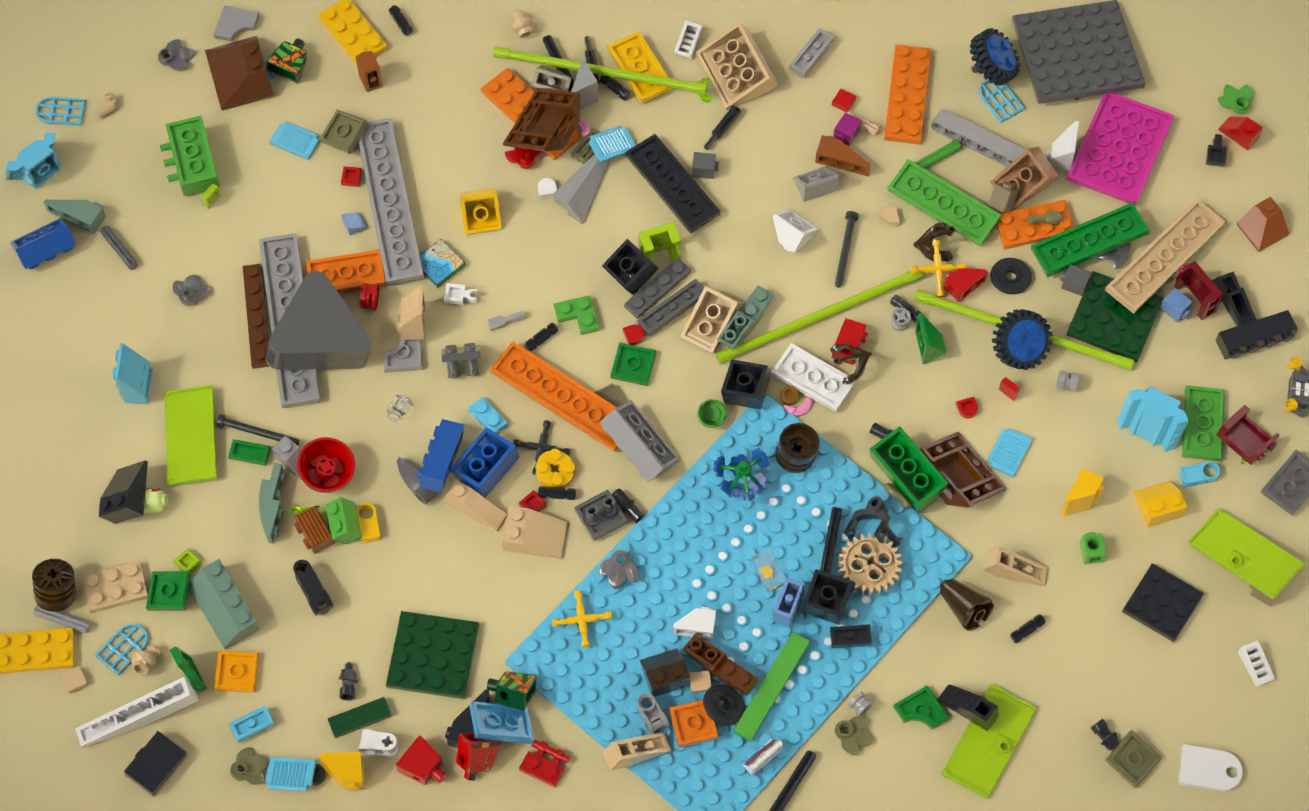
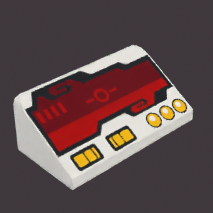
M771 739L744 762L743 766L751 775L756 774L782 751L783 743L780 740Z

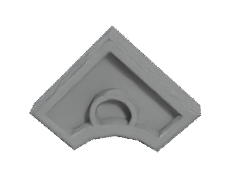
M224 5L214 32V38L232 42L234 37L240 32L254 30L259 18V12Z
M400 340L396 348L383 353L385 373L423 370L421 340Z

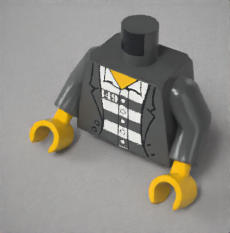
M1296 356L1289 359L1292 363L1287 366L1289 370L1294 369L1289 378L1287 401L1284 402L1287 404L1285 412H1292L1304 418L1309 416V371L1301 365V359Z

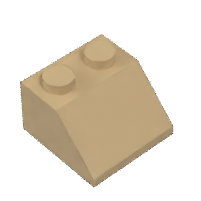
M423 286L417 287L402 298L401 307H398V318H401V320L397 321V332H401V340H424L426 309Z

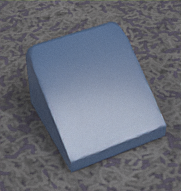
M359 212L341 215L349 235L367 228Z

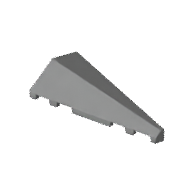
M595 154L553 193V201L566 209L568 215L581 224L585 220L586 213L597 192L607 163L610 161L609 159L599 162Z

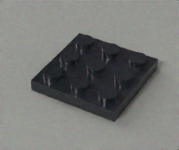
M1152 563L1122 612L1170 641L1175 642L1204 593Z

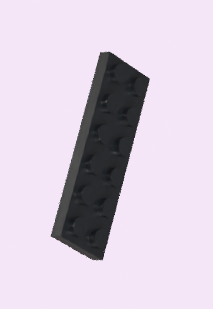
M653 134L625 152L628 160L690 234L720 215L718 207L656 134Z

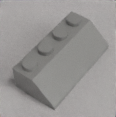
M632 400L613 409L600 422L604 431L613 438L616 446L626 454L629 462L634 464L639 470L640 475L648 482L657 478L680 460Z

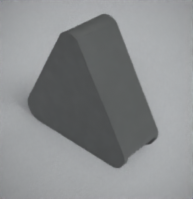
M312 271L303 279L273 331L266 353V362L273 369H359L367 362L372 340L327 276L322 272Z

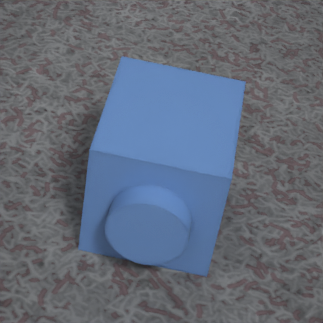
M1174 288L1163 299L1160 309L1178 323L1182 318H1187L1191 313L1192 301Z

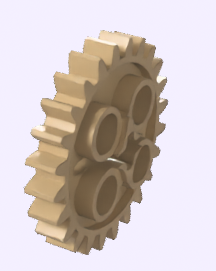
M871 533L868 534V538L861 534L860 540L854 536L853 543L847 541V548L842 547L841 552L843 554H839V560L841 561L838 562V567L841 568L839 569V574H845L843 578L853 581L855 586L854 592L861 589L862 595H864L865 591H869L870 596H872L873 591L880 595L881 589L887 592L888 586L893 588L894 581L898 582V575H901L902 572L900 567L903 562L899 561L901 554H896L898 547L892 548V541L888 544L886 543V537L884 543H880L876 537L872 538ZM867 549V550H869L871 553H870V554H864V553L862 552V550ZM884 558L888 560V563L883 564L879 561V559ZM858 565L862 569L855 570L852 568V566ZM875 574V575H877L879 578H878V579H872V578H870V575Z

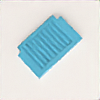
M286 121L284 125H279L269 144L308 160L319 143V139H317L319 135Z
M622 126L590 136L591 141H589V145L599 162L623 155L626 151L636 146L628 130L623 129Z
M1011 428L1009 431L1003 429L987 459V462L991 463L990 467L1013 477L1032 438Z
M270 757L265 783H268V789L307 791L308 786L313 784L317 761Z

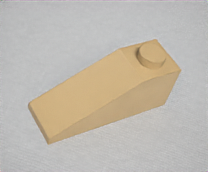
M455 480L445 495L447 505L495 531H498L507 517L506 513L486 498Z
M999 546L985 553L982 570L998 577L1043 586L1047 567Z
M664 732L613 741L605 749L603 755L611 771L626 768L670 752L671 749Z

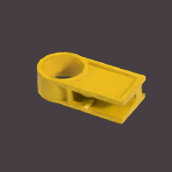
M363 503L357 509L362 542L364 544L380 541L376 509L370 503ZM364 509H371L374 511V514L371 518L364 519L360 517V512Z

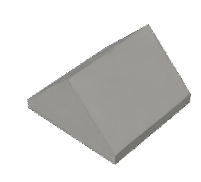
M581 62L571 91L580 94V109L598 101V81L585 62Z
M828 166L793 177V180L803 202L837 191L839 175Z

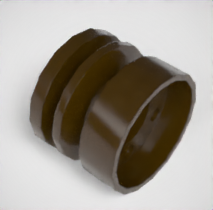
M803 423L790 424L783 429L775 452L777 463L782 469L791 473H801L811 468L819 450L820 440L817 432L812 427Z
M47 559L36 565L32 572L33 593L36 604L49 612H58L71 606L76 598L75 574L72 566L67 561L61 559Z

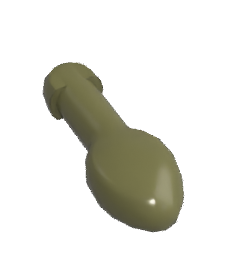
M1049 211L1044 215H1029L1027 217L1029 224L1046 222L1047 224L1055 225L1063 220V215L1057 211Z
M891 483L884 484V490L890 496L896 498L905 509L911 508L912 503L896 486Z

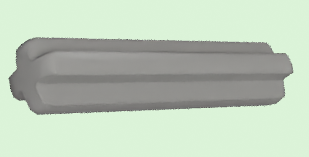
M36 605L33 611L37 617L73 628L82 633H87L90 628V624L87 621L61 612H49Z

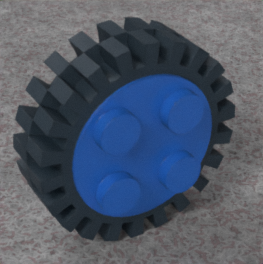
M988 28L974 36L970 44V48H972L970 54L974 55L971 57L972 61H976V64L971 67L974 73L979 72L980 75L984 73L983 78L985 80L989 78V83H994L996 86L1004 85L1018 76L1020 72V63L1017 62L1020 59L1019 56H1015L1017 51L1012 49L1014 45L1009 42V38H1004V33H999L998 29Z
M1015 309L1013 313H1006L1007 317L1002 316L1000 318L1002 323L996 324V327L999 328L998 331L993 330V335H996V338H992V343L996 344V346H993V350L998 352L995 355L997 358H1000L1002 363L1016 369L1028 370V368H1035V364L1040 365L1042 363L1041 358H1047L1044 354L1045 351L1050 353L1051 348H1047L1048 344L1052 345L1053 340L1049 339V337L1053 336L1052 332L1048 331L1051 329L1050 325L1046 324L1047 320L1042 318V315L1033 311Z

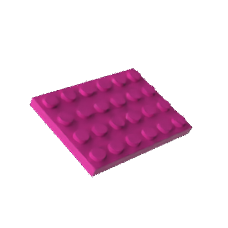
M1116 93L1103 94L1066 180L1126 203L1133 202L1134 206H1136L1174 115Z

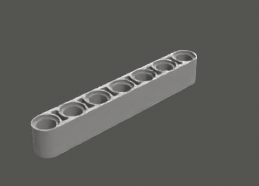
M945 109L939 111L931 124L934 131L952 140H958L960 144L1006 167L1026 151V149Z

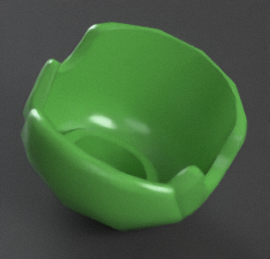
M708 399L699 405L697 417L704 427L716 428L725 421L726 409L718 400Z

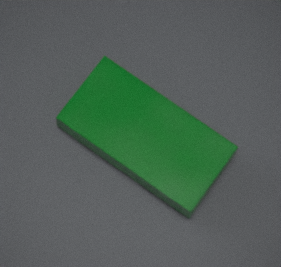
M233 439L228 458L266 466L271 447Z

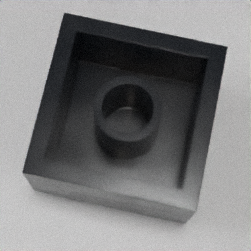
M626 239L602 265L632 295L659 269L629 239Z
M731 359L721 389L724 403L761 410L771 379L768 365Z
M815 569L803 603L802 613L840 625L852 592L853 581Z

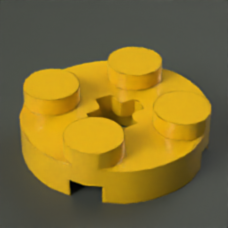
M552 449L543 453L538 458L535 467L536 477L547 488H563L571 481L575 465L567 454L558 449ZM551 466H557L559 473L556 471L552 473Z

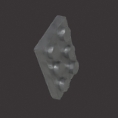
M1297 449L1261 490L1263 495L1292 516L1309 497V458Z

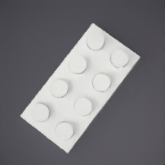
M792 343L771 371V375L797 388L801 393L834 412L839 409L856 384V381L851 384L843 385V378L848 375Z

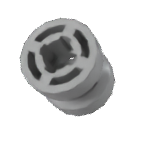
M1060 370L1057 389L1068 388L1070 391L1076 392L1079 373L1073 372L1069 374L1066 371Z

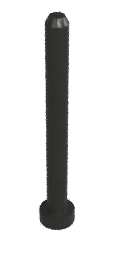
M854 211L846 212L845 216L847 225L835 280L836 287H841L843 283L854 223L859 217V214Z
M220 414L217 420V427L223 428V426H227L276 441H280L286 436L227 419L226 415ZM286 436L291 441H293L297 446H299V439Z

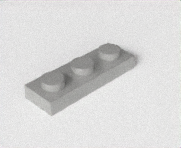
M819 28L789 65V69L804 78L832 44L834 36Z

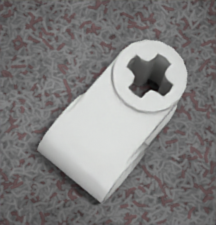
M366 729L362 730L358 751L366 755L392 757L398 753L399 745L396 737L391 733Z

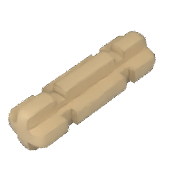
M848 111V114L861 120V129L869 130V133L873 135L877 134L879 125L871 124V121L859 115L855 116V113Z

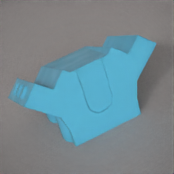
M45 133L44 140H35L18 153L16 161H8L5 170V180H24L36 189L60 170L61 163L56 159L57 153L53 150L56 133Z
M1150 386L1146 391L1141 389L1129 391L1117 422L1120 429L1129 427L1131 435L1140 436L1151 442L1153 446L1162 444L1166 452L1176 448L1188 423L1185 411L1181 410L1180 401Z

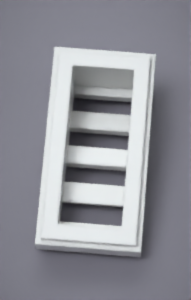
M685 20L674 54L691 59L701 36L703 26ZM687 30L696 32V34L688 33ZM685 36L694 38V40L686 39ZM682 42H686V43H689V44H692V45H691V47H690V46H687V45L682 44ZM680 47L690 50L689 53L679 51Z
M1258 641L1242 646L1239 649L1238 654L1256 687L1275 680ZM1258 658V661L1251 662V660ZM1262 665L1263 668L1255 671V667ZM1266 673V676L1258 679L1257 675Z

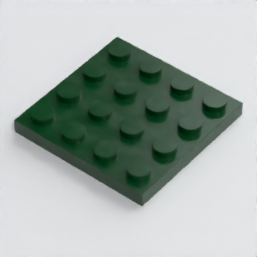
M1093 271L1066 336L1138 362L1164 298L1154 294L1133 314L1105 291L1106 286L1114 279Z
M401 611L386 688L465 699L478 636L479 622Z

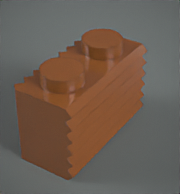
M370 50L357 55L355 58L358 74L366 92L382 87L380 66L373 51Z
M316 506L295 516L296 523L294 526L298 534L302 533L305 539H303L307 550L311 549L315 554L335 543Z

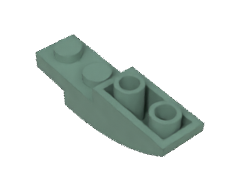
M758 285L740 311L737 310L717 338V341L734 350L760 321L765 309L774 298V294Z
M274 463L270 480L262 479L259 493V511L262 526L268 542L272 544L274 537H278L279 519L282 520L284 515V508H282L279 500L281 497L280 486L281 483L285 482L286 472H284L282 464Z

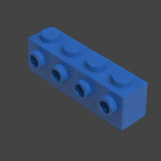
M442 419L440 425H436L433 434L435 438L430 440L428 446L429 453H425L423 458L424 466L418 470L417 479H420V488L442 493L463 439L464 424Z

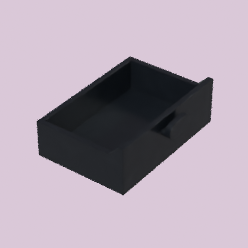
M157 731L144 748L142 747L137 752L134 760L124 770V774L150 795L154 796L187 757V752Z

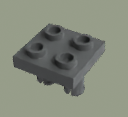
M466 343L464 347L447 345L445 349H442V362H447L448 378H453L452 370H454L455 378L460 377L458 361L466 360L467 376H472L471 368H473L474 376L479 375L477 359L481 358L480 345Z
M609 490L574 507V511L593 541L628 523Z

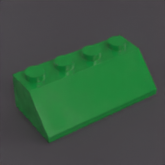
M901 426L869 449L870 457L912 503V507L918 514L934 503L949 485Z

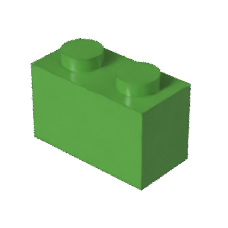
M339 497L325 504L332 540L349 544L362 537L354 501Z

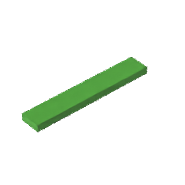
M792 632L733 730V733L750 742L753 740L809 646V640Z

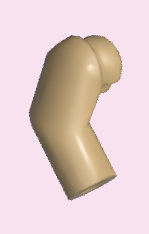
M106 93L104 95V106L95 110L99 118L114 111L117 100L113 93Z

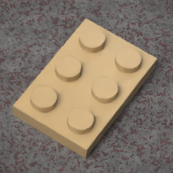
M140 560L81 575L90 613L148 598Z

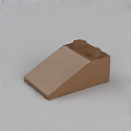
M1034 147L1028 148L992 179L990 183L995 187V184L1009 182L1014 185V188L1020 190L1012 209L1013 211L1047 188L1059 175L1041 149Z

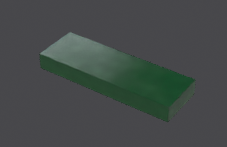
M382 697L327 719L334 738H338L392 716L385 697Z

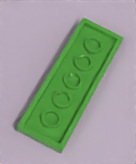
M907 159L887 187L889 192L940 223H945L947 227L953 226L955 232L980 247L1001 218V214Z

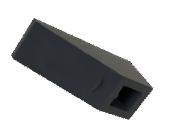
M950 684L947 685L937 699L943 705L986 731L990 729L999 717L997 705L980 695Z

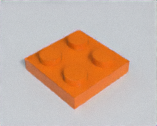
M703 700L669 708L679 748L718 739L715 722L707 715Z

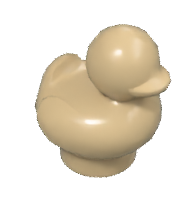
M515 10L512 15L515 20L512 24L513 31L518 33L520 38L529 36L533 33L531 28L533 24L532 19L525 17L522 10Z
M150 645L146 651H135L131 657L133 671L137 674L145 675L149 670H152L157 662L156 657L162 655L157 645Z

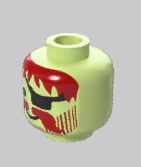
M146 488L144 513H161L168 504L167 495L160 488Z

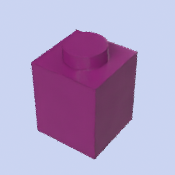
M845 112L834 128L833 137L849 146L860 131L861 120Z

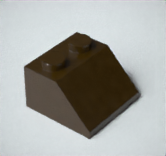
M678 648L639 660L653 697L690 686V675Z

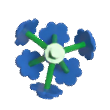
M761 448L752 451V462L746 460L743 454H739L737 457L732 456L728 466L725 465L724 456L718 457L714 462L713 470L716 472V477H723L725 469L733 471V474L736 476L734 481L730 480L728 482L724 480L720 487L727 496L743 497L744 500L751 501V499L755 498V494H759V491H763L766 488L765 483L768 479L762 473L756 474L755 477L750 473V467L758 464L761 469L769 466L768 456ZM740 478H743L746 491L742 495L740 493L741 487L737 486Z

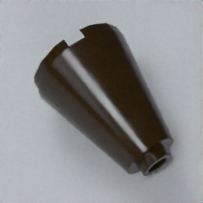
M946 579L940 585V594L967 631H973L980 627L978 623L981 620L986 621L992 613L994 604L989 597L955 579Z

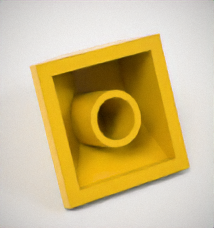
M361 752L319 753L324 770L344 789L357 791L359 788H364V761Z

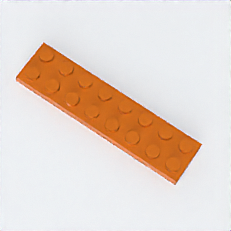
M512 341L492 366L490 372L615 452L618 447L613 438L604 431L600 422L617 407Z

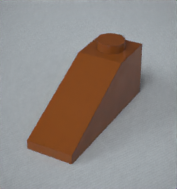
M821 136L815 163L869 176L870 163L841 140L832 136Z

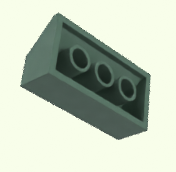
M217 559L201 568L190 581L189 589L224 649L259 631L256 619L221 560Z

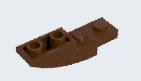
M696 634L683 647V650L702 668L709 671L711 675L723 684L735 688L746 696L759 683L758 677L727 658L724 652Z

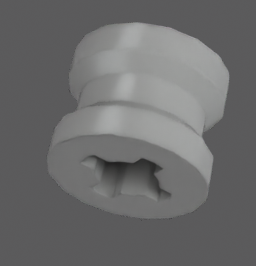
M905 308L895 309L891 318L892 328L897 331L906 330L910 323V312Z
M862 691L857 693L848 703L850 708L856 710L858 716L865 714L873 705L871 700L865 698V694Z

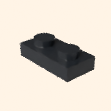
M870 624L830 627L831 648L871 646Z

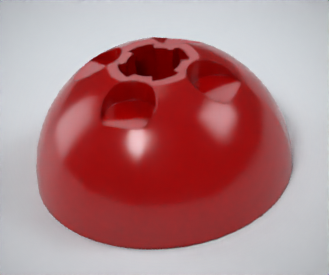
M322 437L310 441L302 448L297 460V469L301 480L307 487L319 493H333L343 489L351 481L355 472V458L350 448L342 441L335 438Z

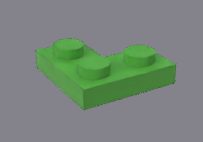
M590 295L554 303L558 323L577 319L581 335L599 331Z

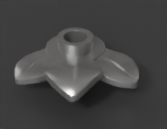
M175 39L167 43L166 48L159 52L158 60L161 64L169 65L174 70H185L188 68L187 61L194 55V50L181 47L180 39Z
M1130 242L1123 247L1115 248L1096 258L1111 259L1113 268H1119L1127 260L1126 253L1130 250Z
M190 275L184 282L174 281L173 283L174 294L179 296L180 302L185 306L195 304L197 298L205 297L210 290V286L201 285V279L198 275Z
M624 550L615 551L610 559L604 560L599 568L600 575H608L609 583L613 589L620 587L625 579L636 583L638 579L637 567L630 562V556ZM619 556L624 558L623 563L617 562Z

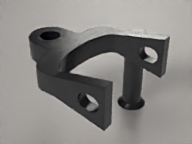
M878 496L872 497L868 501L866 509H860L853 513L849 524L843 532L850 541H853L859 521L863 519H879L881 522L874 533L880 543H884L885 536H887L893 542L892 547H898L902 542L901 538L897 537L888 526L890 522V517L887 514L888 510L883 500Z

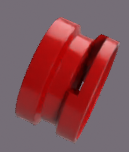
M363 283L359 300L360 309L370 308V310H376L379 301V284L369 285V283Z

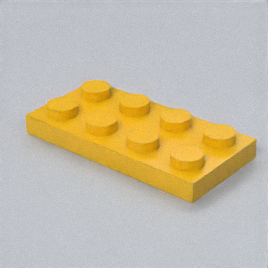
M340 0L317 14L318 19L356 66L355 57L360 53L371 50L374 56H377L388 49L387 44L350 0Z
M639 31L607 45V50L619 69L668 78ZM627 80L641 104L673 89L671 87Z
M73 628L0 634V674L74 668Z

